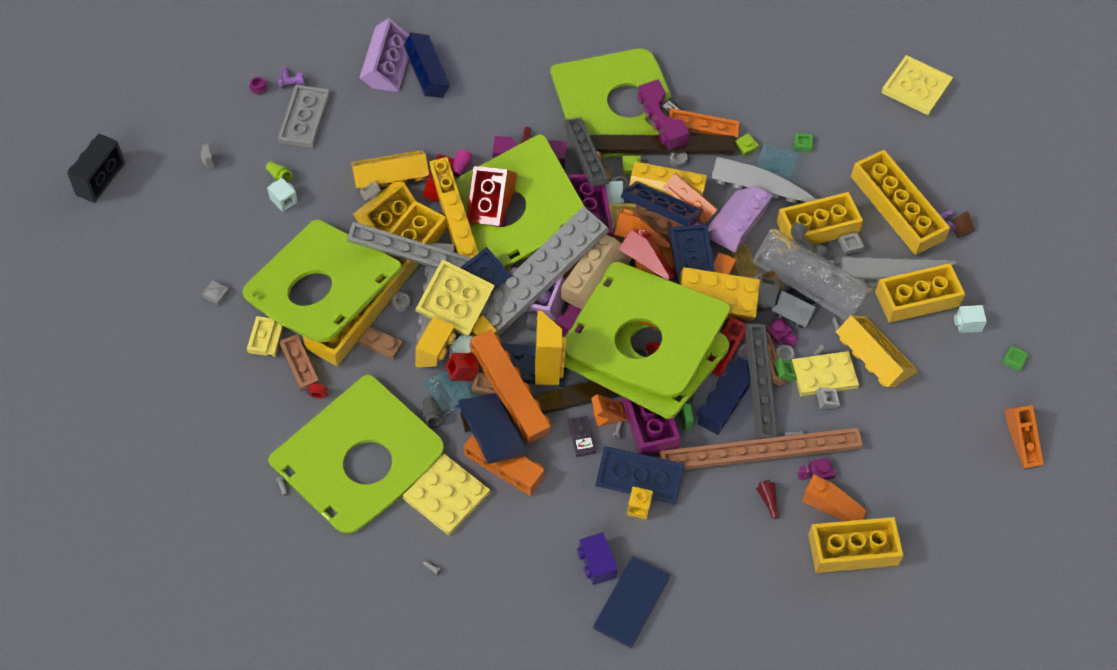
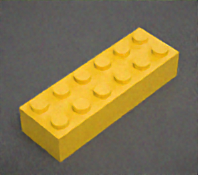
M885 150L854 163L851 178L914 255L946 240L950 230L948 224Z

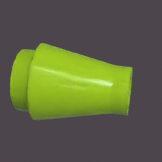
M273 161L267 163L266 170L276 181L283 178L288 183L291 180L292 173L288 167Z

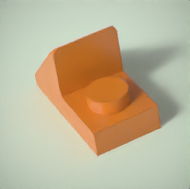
M598 394L591 398L597 426H605L627 420L622 402Z

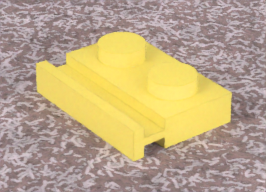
M256 316L247 352L276 357L284 326L271 318Z

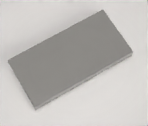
M295 85L277 138L278 143L313 149L331 94L329 89Z

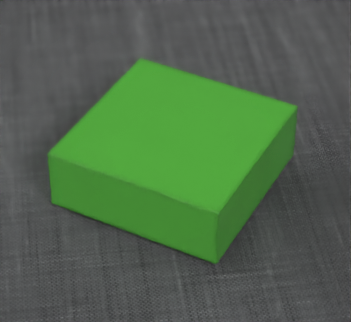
M795 133L794 151L812 152L813 134Z
M1011 345L1002 363L1020 372L1029 354Z
M781 358L774 361L779 378L790 382L797 379L792 362Z
M686 403L681 409V417L684 431H689L693 427L694 419L691 405Z

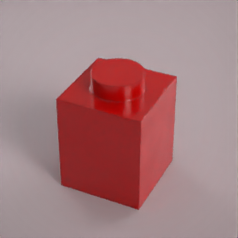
M453 353L445 364L451 381H472L480 369L474 353Z

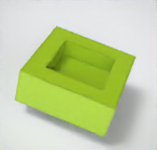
M749 133L734 141L735 148L744 157L759 149V144Z
M640 155L622 156L623 175L632 174L634 162L641 163Z

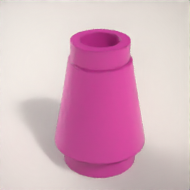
M460 149L455 153L452 168L453 176H462L472 162V154L469 151Z

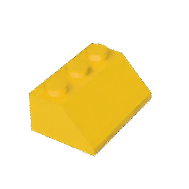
M403 181L393 182L381 191L378 196L353 213L359 224L389 232L416 200Z

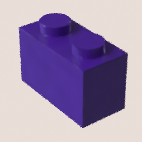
M604 533L579 539L577 554L580 560H584L586 578H590L593 585L617 578L618 568Z

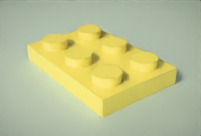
M849 351L797 358L791 361L796 373V383L800 397L816 395L818 388H833L836 391L857 389L859 386Z

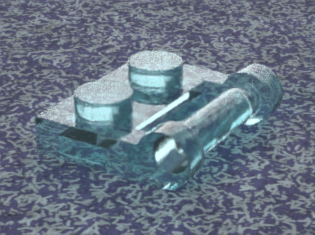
M447 371L435 375L423 383L425 388L432 394L443 416L459 408V400L472 397L464 381H451ZM441 383L451 402L445 403L436 387L437 384Z

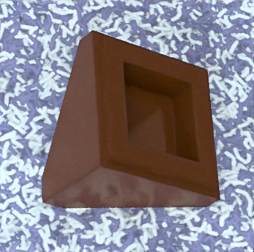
M967 211L951 221L956 226L954 232L958 238L975 231Z

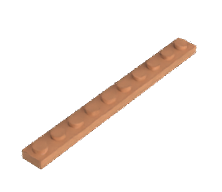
M850 428L660 451V458L683 463V470L857 450L862 449L863 444L859 429Z

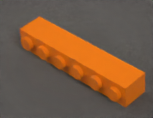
M490 329L471 338L469 348L474 353L477 362L528 445L548 435L551 422L541 412L538 400L533 399L530 394V387L521 379L518 367L513 366L509 352L507 350L504 351L499 336L495 335Z

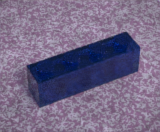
M410 33L404 43V48L424 96L443 98L450 87V83L429 35Z
M739 356L735 362L731 361L726 369L727 374L725 377L721 376L716 385L718 386L717 389L709 393L707 404L705 406L701 405L697 412L699 416L697 424L717 435L720 434L751 386L749 362Z

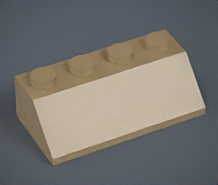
M605 235L579 260L561 286V299L583 309L598 283L604 277L608 267L613 262L629 265L632 257L619 250L621 244L617 239ZM608 279L604 286L609 287L612 280Z

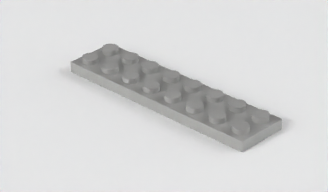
M583 206L511 274L512 276L490 294L479 317L484 315L497 330V335L500 336L610 231L608 227Z

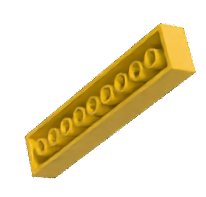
M414 201L389 233L432 245V243H437L447 231L446 217ZM387 254L401 263L402 270L332 340L316 342L303 336L305 349L338 367L363 336L368 326H371L391 301L392 297L419 266V263ZM383 276L378 283H381L386 277ZM342 317L336 324L339 325L345 318Z

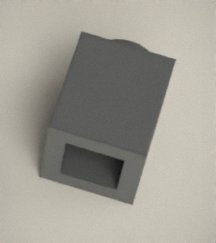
M758 276L760 285L757 305L762 308L775 307L780 287L778 279Z

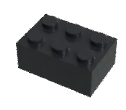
M98 133L91 140L86 150L80 154L75 164L69 168L67 175L76 196L95 203L125 164L118 141Z

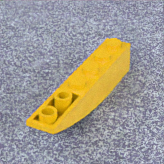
M448 158L429 161L442 212L446 217L451 242L455 245V253L473 258L478 254V250Z

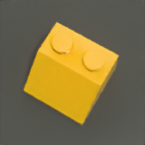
M433 316L415 347L416 367L437 366L440 360H444L448 345H452L456 338L454 325Z

